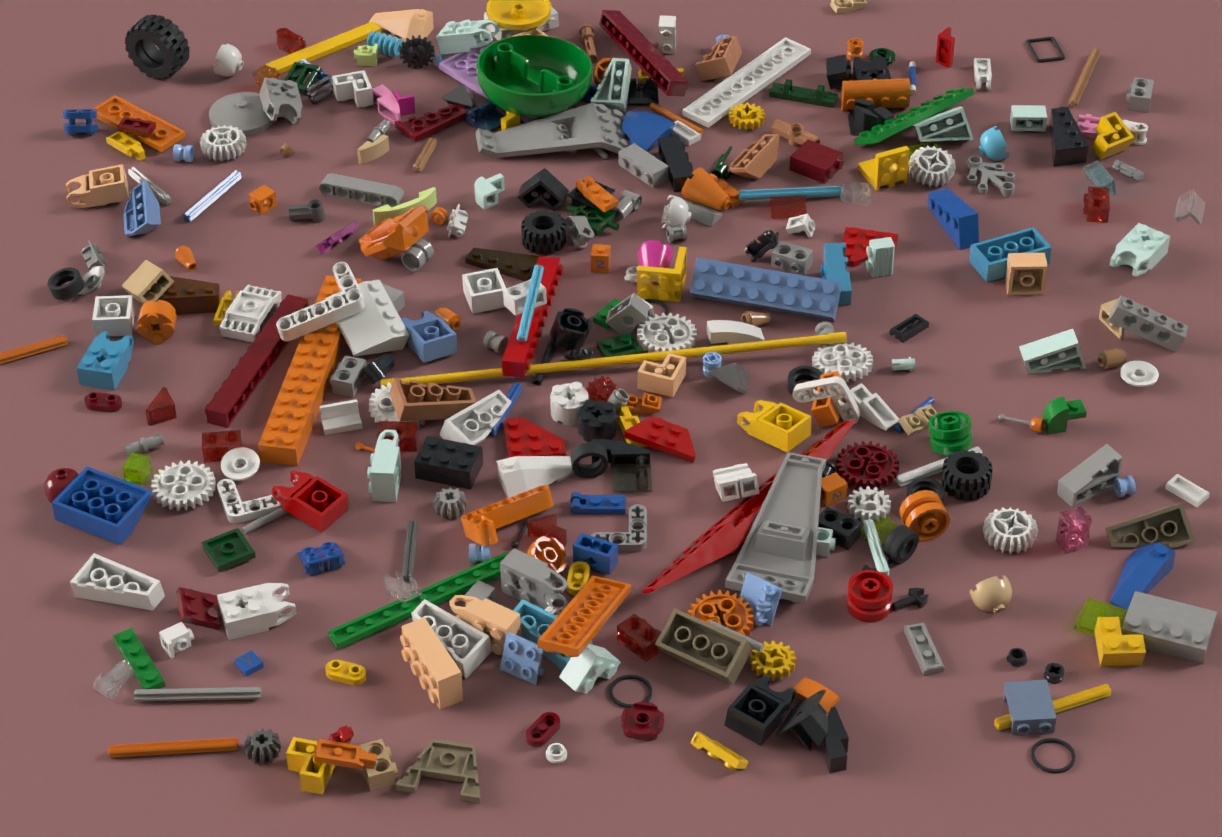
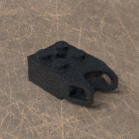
M876 55V59L870 62L863 61L860 57H854L852 74L854 81L891 79L886 60L881 55Z
M768 674L754 680L728 707L724 724L727 728L760 746L788 715L790 705L795 699L797 692L794 688L783 692L773 691L769 688L771 676Z

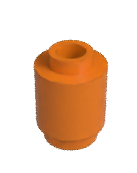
M441 307L436 310L434 315L440 316L453 331L460 327L461 318L459 315L448 308Z

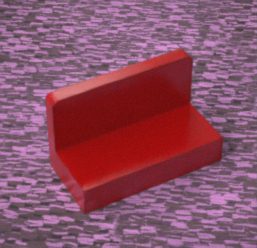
M947 27L938 35L936 63L947 68L953 65L955 38L951 36L950 27Z

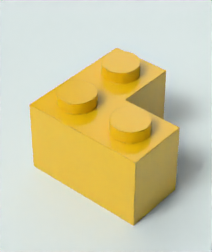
M1116 112L1103 116L1095 128L1099 135L1094 141L1092 149L1102 160L1129 148L1134 136Z
M1098 617L1094 632L1100 667L1142 665L1146 654L1143 634L1122 635L1119 617Z
M293 737L286 752L288 770L300 772L302 791L323 795L335 765L314 762L317 741Z

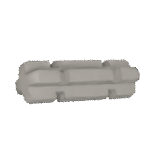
M1120 160L1113 162L1112 168L1114 170H1120L1121 173L1131 178L1133 177L1137 181H1141L1144 178V172L1126 163L1123 164Z

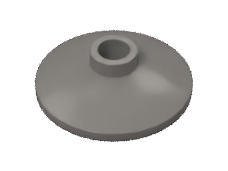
M102 266L94 267L84 275L83 280L85 284L79 295L88 294L101 287V281L105 275V269Z

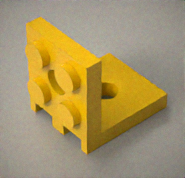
M907 146L878 153L875 155V159L858 163L857 169L876 191H879L880 186L887 185L888 188L894 187L895 182L902 181L905 184L908 178L910 149Z
M679 246L674 269L638 265L637 296L642 299L680 302L686 279L687 247ZM651 282H658L660 285L655 286Z

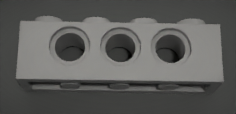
M1121 295L1112 307L1108 322L1174 352L1178 350L1185 340L1188 326L1182 322L1176 321Z

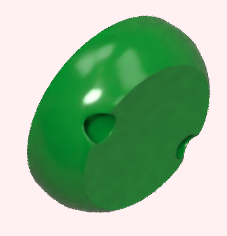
M519 35L498 40L483 49L477 58L476 72L479 86L493 104L513 114L543 117L561 113L576 105L584 97L591 85L593 66L587 53L573 43L544 35Z

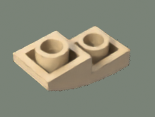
M831 0L830 6L836 14L848 13L867 6L866 0Z
M383 134L373 143L367 141L357 149L359 164L375 160L388 152V136Z
M930 404L918 408L914 413L902 416L898 422L907 435L910 436L929 428V419L937 414V412Z

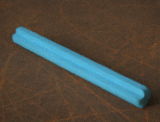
M534 266L517 335L518 341L525 342L527 340L544 270L543 266Z

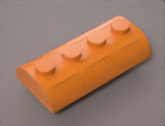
M910 79L843 81L841 110H854L855 100L858 99L875 102V108L881 106L886 109L909 108Z

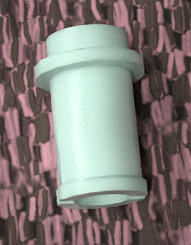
M915 358L892 359V365L900 364L892 366V371L909 370L911 372L915 370Z

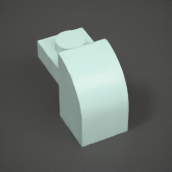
M501 173L488 179L481 176L475 181V201L482 209L485 210L498 204V193L505 190L504 176Z

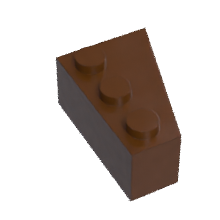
M170 276L174 282L164 292V301L170 303L175 308L176 315L217 312L221 301L220 285L218 283Z

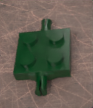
M568 204L566 207L567 211L573 213L571 216H585L594 235L598 236L608 227L615 231L620 227V224L613 222L617 218V212L611 209L603 212L599 208L595 209L586 204L579 207Z

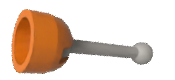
M1004 414L998 416V420L1001 422L1006 420L1030 426L1032 431L1042 433L1044 429V418L1035 417L1031 421L1005 417Z

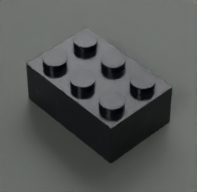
M427 436L414 460L415 478L471 490L483 466V448L481 446Z

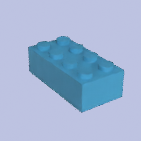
M1034 227L972 244L969 262L982 278L989 282L1006 277L1008 253H1045L1048 265L1050 264L1052 247Z

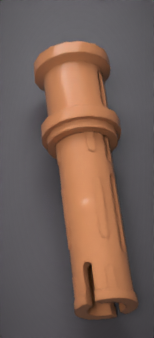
M584 24L579 29L581 41L585 45L586 53L592 63H595L598 57L594 45L596 39L593 34L594 30L592 25Z

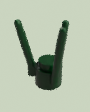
M732 146L728 148L725 154H721L711 171L718 179L724 178L727 180L734 174L731 171L728 172V167L724 163L732 150Z

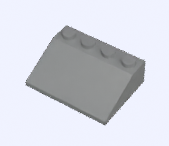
M1135 591L1121 633L1122 635L1143 634L1145 649L1203 664L1217 611Z

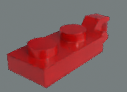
M345 725L338 728L337 732L330 734L328 740L349 744L354 733L351 727Z

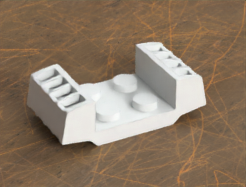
M247 285L243 291L240 290L226 311L219 327L222 337L254 342L257 334L261 332L260 325L269 312L273 313L278 309L282 301L281 291Z

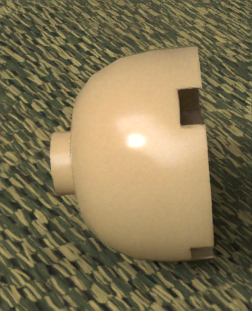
M994 576L976 584L977 589L974 592L971 589L969 593L975 606L984 612H993L994 614L1004 611L1005 606L1012 599V587L1008 577L1003 576L1004 579H998L997 576Z

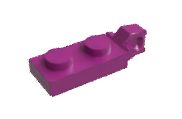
M355 220L315 246L320 254H324L331 250L332 245L336 246L341 243L343 236L348 238L355 234L354 229L360 225Z

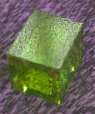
M131 452L122 467L124 480L143 485L152 471L150 455Z

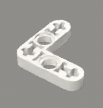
M834 376L799 383L795 386L792 396L797 402L804 403L831 397L843 421L854 418L855 423L858 422L861 413L843 378ZM815 387H820V388H822L824 391H823V392H818V391H816L814 388H815ZM846 398L849 402L843 403L839 399Z
M231 479L220 480L217 484L218 495L227 519L231 523L237 524L258 519L282 507L272 495L242 502L236 485ZM230 499H235V500H236V501L233 502V503H228V502H226L227 500H230ZM254 507H259V508H260V509L257 510V511H251V510H250V509H252V508H254Z

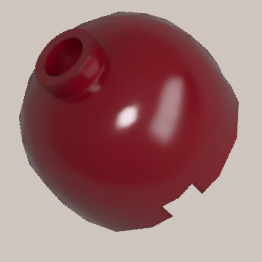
M60 468L52 471L45 481V494L48 501L52 503L79 473L71 468Z

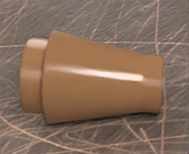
M747 311L742 314L741 321L758 327L769 324L770 315L769 313Z

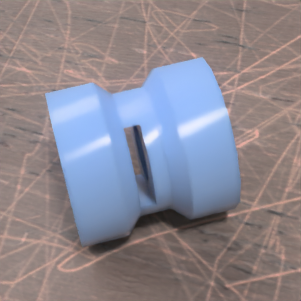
M181 144L174 145V161H193L194 147L192 145H187L186 147Z
M708 352L703 356L704 376L715 378L709 374V371L721 367L722 357L719 353Z
M469 544L470 564L490 559V546Z

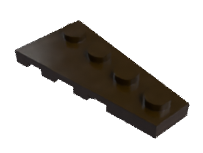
M473 248L465 257L466 264L486 270L498 268L499 273L502 275L528 281L532 277L533 269L539 256Z

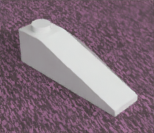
M497 390L446 419L439 435L446 440L477 445L485 440L512 402L500 390Z

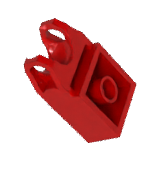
M291 471L290 481L294 487L274 486L272 488V496L284 510L321 533L348 510V494L322 478L314 477L308 473Z

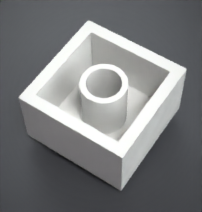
M498 268L462 275L463 292L472 314L505 307L503 290L506 287Z
M133 295L98 296L95 298L92 318L95 337L104 331L109 332V337L133 334L135 318Z

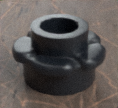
M1013 648L1010 650L1009 655H1007L1006 660L1014 667L1024 666L1027 663L1026 652L1021 648Z

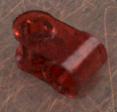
M288 28L276 30L277 47L292 54L306 47L304 38Z

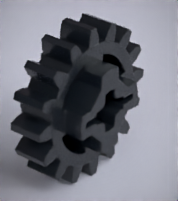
M413 35L411 40L406 38V43L402 42L399 48L400 59L403 60V64L407 63L408 67L414 65V69L417 66L423 68L424 64L429 66L428 61L433 62V57H435L432 41L427 42V37L421 39L420 35H418V38H415Z

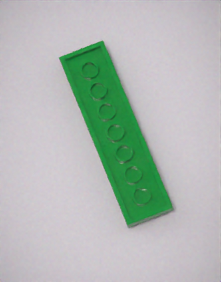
M961 87L956 90L954 88L946 90L944 95H936L932 101L927 100L922 102L920 107L915 106L908 109V113H900L896 115L897 118L885 120L883 125L873 126L871 131L867 130L859 133V137L853 139L855 145L878 143L974 95L973 88L965 89V87Z

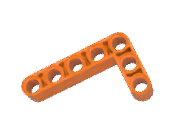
M548 485L538 486L461 516L465 536L481 546H490L497 543V528L554 506L550 488Z

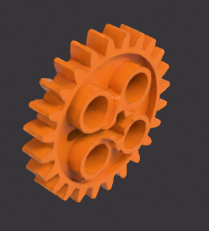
M721 590L718 591L717 595L710 591V596L702 594L703 600L696 598V604L691 603V610L687 611L689 615L707 623L710 620L719 624L722 622L725 627L742 635L750 636V630L753 629V608H750L749 602L744 603V597L737 599V593L730 596L728 590L725 594H722ZM715 606H717L719 609L720 618L719 616H717V610Z

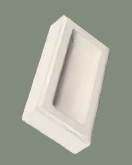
M678 120L674 122L676 124L671 133L672 136H679L680 141L688 146L701 140V134Z
M1176 474L1165 484L1166 490L1195 507H1199L1209 498L1210 493L1179 474Z

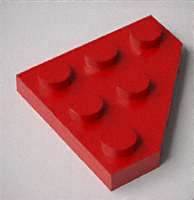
M846 227L842 243H846L845 257L848 258L846 266L856 267L860 265L861 261L868 260L866 248L869 246V240L891 237L896 250L899 234Z
M523 417L503 419L508 458L514 456H566L564 439Z

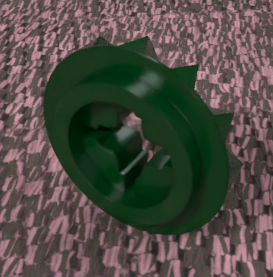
M877 48L869 54L870 61L875 60L876 55H881L887 64H892L895 61V53L887 48Z

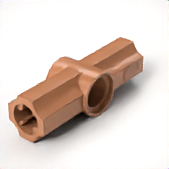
M776 119L771 126V132L788 139V143L792 146H800L808 139L821 144V138L804 131V127L801 124L791 125Z

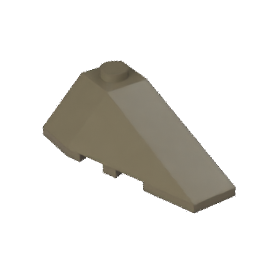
M1175 503L1105 528L1111 547H1142L1159 542L1166 547L1176 548L1195 542L1183 503Z

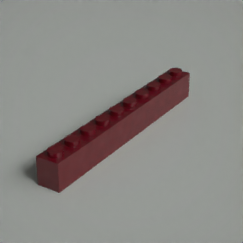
M602 10L599 25L666 96H685V92L688 89V80L620 11Z
M288 294L280 302L278 309L273 312L260 334H257L252 345L248 347L247 352L240 358L236 367L231 370L229 377L223 381L221 388L214 394L211 402L206 405L207 423L229 428L289 342L280 338L276 325L277 321L284 316L309 307L308 299Z

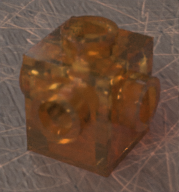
M265 64L252 73L259 88L262 87L264 77L280 80L278 70Z

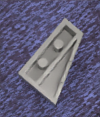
M1108 444L1104 445L1059 479L1057 495L1073 508L1114 488L1113 481L1120 476L1123 457Z

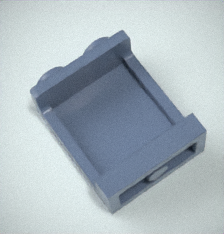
M1047 680L1004 682L1003 700L1004 703L1008 704L1012 721V735L1053 733L1057 718Z

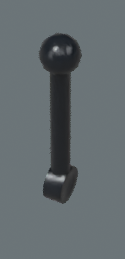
M525 519L523 521V528L516 540L511 543L513 549L519 547V541L527 527L531 526V520Z

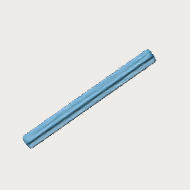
M840 186L740 190L739 200L833 197L841 195Z

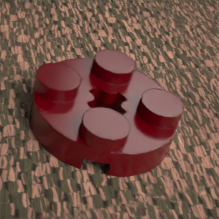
M649 702L634 703L633 707L625 708L621 715V726L624 730V735L638 740H656L658 734L664 728L663 712L658 710V706ZM642 719H646L645 723H641L639 721H641Z

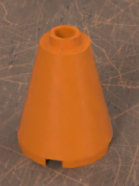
M699 167L692 172L694 176L692 179L688 178L682 188L681 194L684 195L683 197L718 211L727 210L731 204L730 196L703 168Z

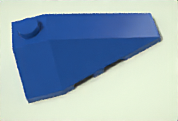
M1159 542L1136 549L1127 558L1110 604L1127 613L1135 591L1148 594L1173 569L1176 552Z

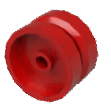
M874 570L860 571L849 579L846 605L849 614L857 620L870 623L887 618L892 607L893 584L891 579L887 575Z

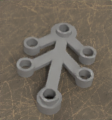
M976 155L969 157L966 162V166L970 169L966 181L968 185L977 184L976 173L979 171L982 175L977 188L978 193L986 194L988 192L987 182L989 179L1000 188V192L1004 197L1012 196L1015 190V185L1012 183L1015 181L1014 172H1004V164L983 162L982 158ZM997 177L1004 178L1006 182H1002Z

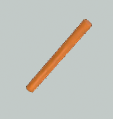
M655 103L650 104L649 108L674 122L678 120L699 134H703L704 130Z

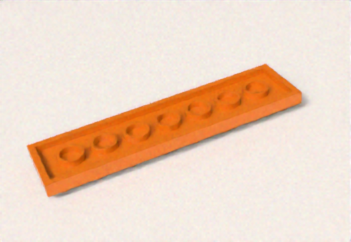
M592 576L538 639L537 648L544 649L546 652L562 653L567 657H578L631 592V584Z

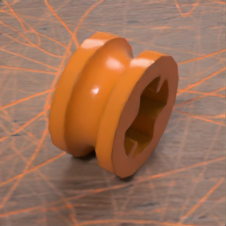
M436 207L430 214V218L433 223L442 225L448 218V213L445 209Z

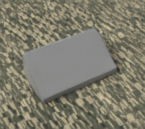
M687 202L688 212H691V219L705 225L713 226L723 216L722 213L699 203Z

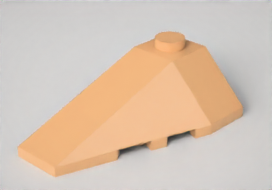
M424 9L375 13L369 21L376 23L382 31H390L394 37L397 35L402 37L405 42L406 38L411 40L413 35L415 38H418V35H420L421 39H423L434 29L433 12Z

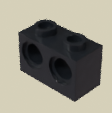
M826 507L819 515L818 527L833 529V538H836L835 545L849 550L861 535L860 521L829 507Z

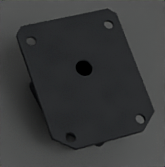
M866 99L855 100L854 113L848 114L850 133L853 136H859V133L863 131H871L873 126L883 125L885 120L894 119V115L883 106L875 108V102Z
M820 690L791 709L775 735L778 736L790 730L807 750L811 751L812 740L819 747L828 732L826 711L819 703L826 690Z

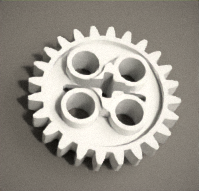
M662 313V316L655 314V318L649 316L648 321L646 320L643 324H639L637 342H639L640 346H643V351L648 350V353L690 349L697 342V329H695V324H691V320L686 321L685 316L679 318V314L672 316V313H669L668 316Z
M854 342L850 345L847 343L830 344V346L823 345V349L818 348V352H814L812 367L819 369L822 374L838 371L841 378L846 382H849V379L856 381V377L863 379V375L868 376V372L872 371L873 355H871V351H867L866 347L861 348L860 344L854 346Z
M388 382L387 387L381 385L380 389H375V393H372L369 399V412H371V417H375V423L381 421V427L387 425V430L393 427L396 432L398 428H401L402 432H405V428L412 431L413 426L419 429L420 424H425V420L399 422L389 394L392 386L391 383Z
M190 460L186 464L180 461L179 465L172 462V467L165 465V471L159 469V474H155L154 480L151 481L153 498L157 500V503H162V507L169 505V510L173 507H176L177 511L181 507L187 510L188 506L195 509V504L202 506V500L209 501L208 496H213V491L216 490L214 473L210 472L209 467L205 468V464L198 466V461L193 464L190 463Z

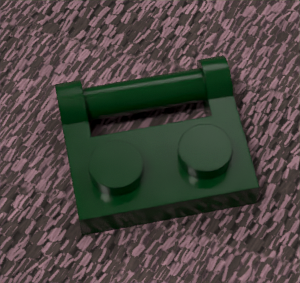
M294 62L284 81L296 82L299 93L307 96L304 90L313 84L317 75H320L322 69L317 65ZM309 72H311V74H310L308 80L306 81L305 85H302V83H303V81L305 80L307 74H308Z
M632 333L597 341V348L602 357L643 353L642 347L638 345Z

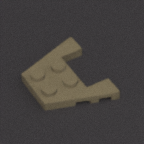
M432 739L417 757L416 763L410 766L402 780L399 779L396 783V791L416 794L421 776L463 782L460 801L480 804L475 745Z

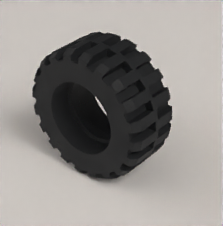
M146 15L127 31L125 49L129 53V59H132L133 65L137 66L139 71L146 73L148 77L165 80L174 76L189 59L190 49L187 46L188 40L185 39V34L178 29L179 27L176 24L174 25L170 19H165L164 16Z

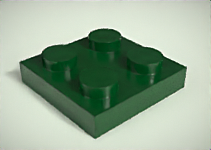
M239 528L201 542L203 550L218 572L256 558L255 551Z

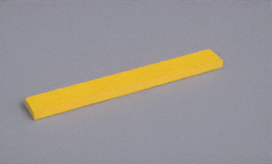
M373 21L264 64L262 65L263 70L270 77L277 76L289 71L294 62H299L303 59L309 62L366 40L372 31L382 33V30Z

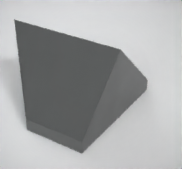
M464 84L442 97L448 104H459L467 109L477 107L474 93Z
M735 362L709 371L710 375L743 395L747 392L749 372Z

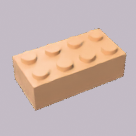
M425 617L403 625L402 635L400 636L404 648L401 651L405 662L410 663L413 674L415 676L418 675L420 684L423 689H427L431 702L436 703L440 710L462 702L461 671Z

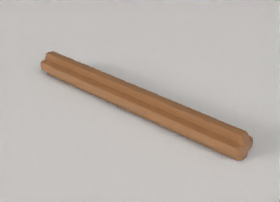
M1097 48L1091 51L1068 101V105L1072 108L1078 105L1101 54Z

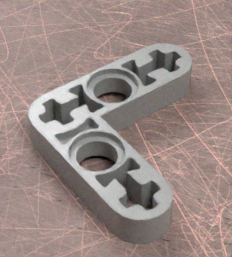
M640 504L629 508V532H595L590 536L612 543L615 540H621L622 543L618 544V552H641L647 547V509ZM637 513L640 514V518H636ZM641 526L642 529L635 530L633 529V527ZM636 538H640L639 543L636 542Z

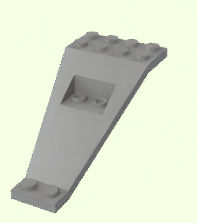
M590 103L496 133L480 128L475 133L479 153L492 158L558 151L575 153L577 149L596 147L619 154L620 150L631 145L629 137L624 135L621 129L623 113L617 109L613 110L603 104Z
M787 453L741 551L725 580V588L741 591L746 573L749 572L782 588L780 599L791 600L793 603L806 602L814 584L821 482L827 459Z

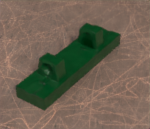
M786 79L784 84L773 83L769 97L834 108L838 99V93L825 91L824 85H818L816 90L792 86V80Z

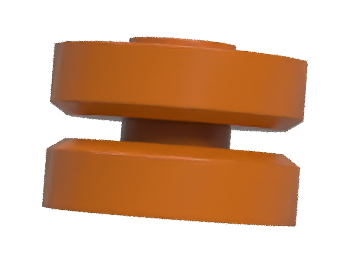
M918 491L908 496L899 508V515L904 525L915 531L919 535V541L921 542L930 541L941 536L950 524V517L941 499L933 491Z

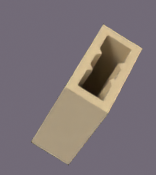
M145 260L123 283L122 287L130 295H133L134 299L144 304L150 300L156 302L174 281L163 269Z

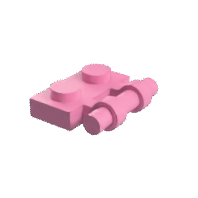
M1079 114L1077 125L1084 138H1097L1099 133L1095 128L1103 116L1095 117L1091 116V114Z

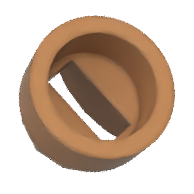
M287 142L280 148V153L284 157H289L295 153Z

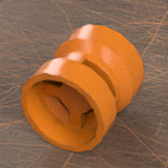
M853 38L848 40L847 58L853 61L854 57L863 58L862 49L864 42L861 39Z

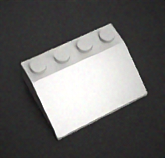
M372 280L359 283L358 285L365 301V308L359 313L336 322L353 355L361 356L402 350L408 340L409 333L381 281ZM338 292V293H336V294H334V295H331V296L327 297L326 299H328V298H330V297H333V296H335V295H338V294H340L341 292Z

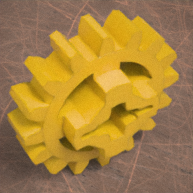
M747 102L744 105L740 103V106L734 105V108H730L729 123L733 124V127L739 126L738 129L748 130L751 128L754 130V127L759 128L760 124H764L765 113L761 106L755 107L754 103L750 105Z
M772 640L771 644H768L764 641L762 652L752 650L750 664L752 665V671L756 670L757 676L768 674L771 676L772 681L775 680V677L783 680V675L789 677L790 671L794 672L795 652L790 651L789 645L783 647V642L775 644V641Z

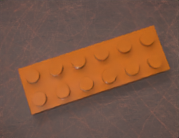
M116 95L94 108L97 110V119L116 129L124 117L155 122L156 129L150 137L133 134L127 135L160 152L167 150L186 137L184 130Z

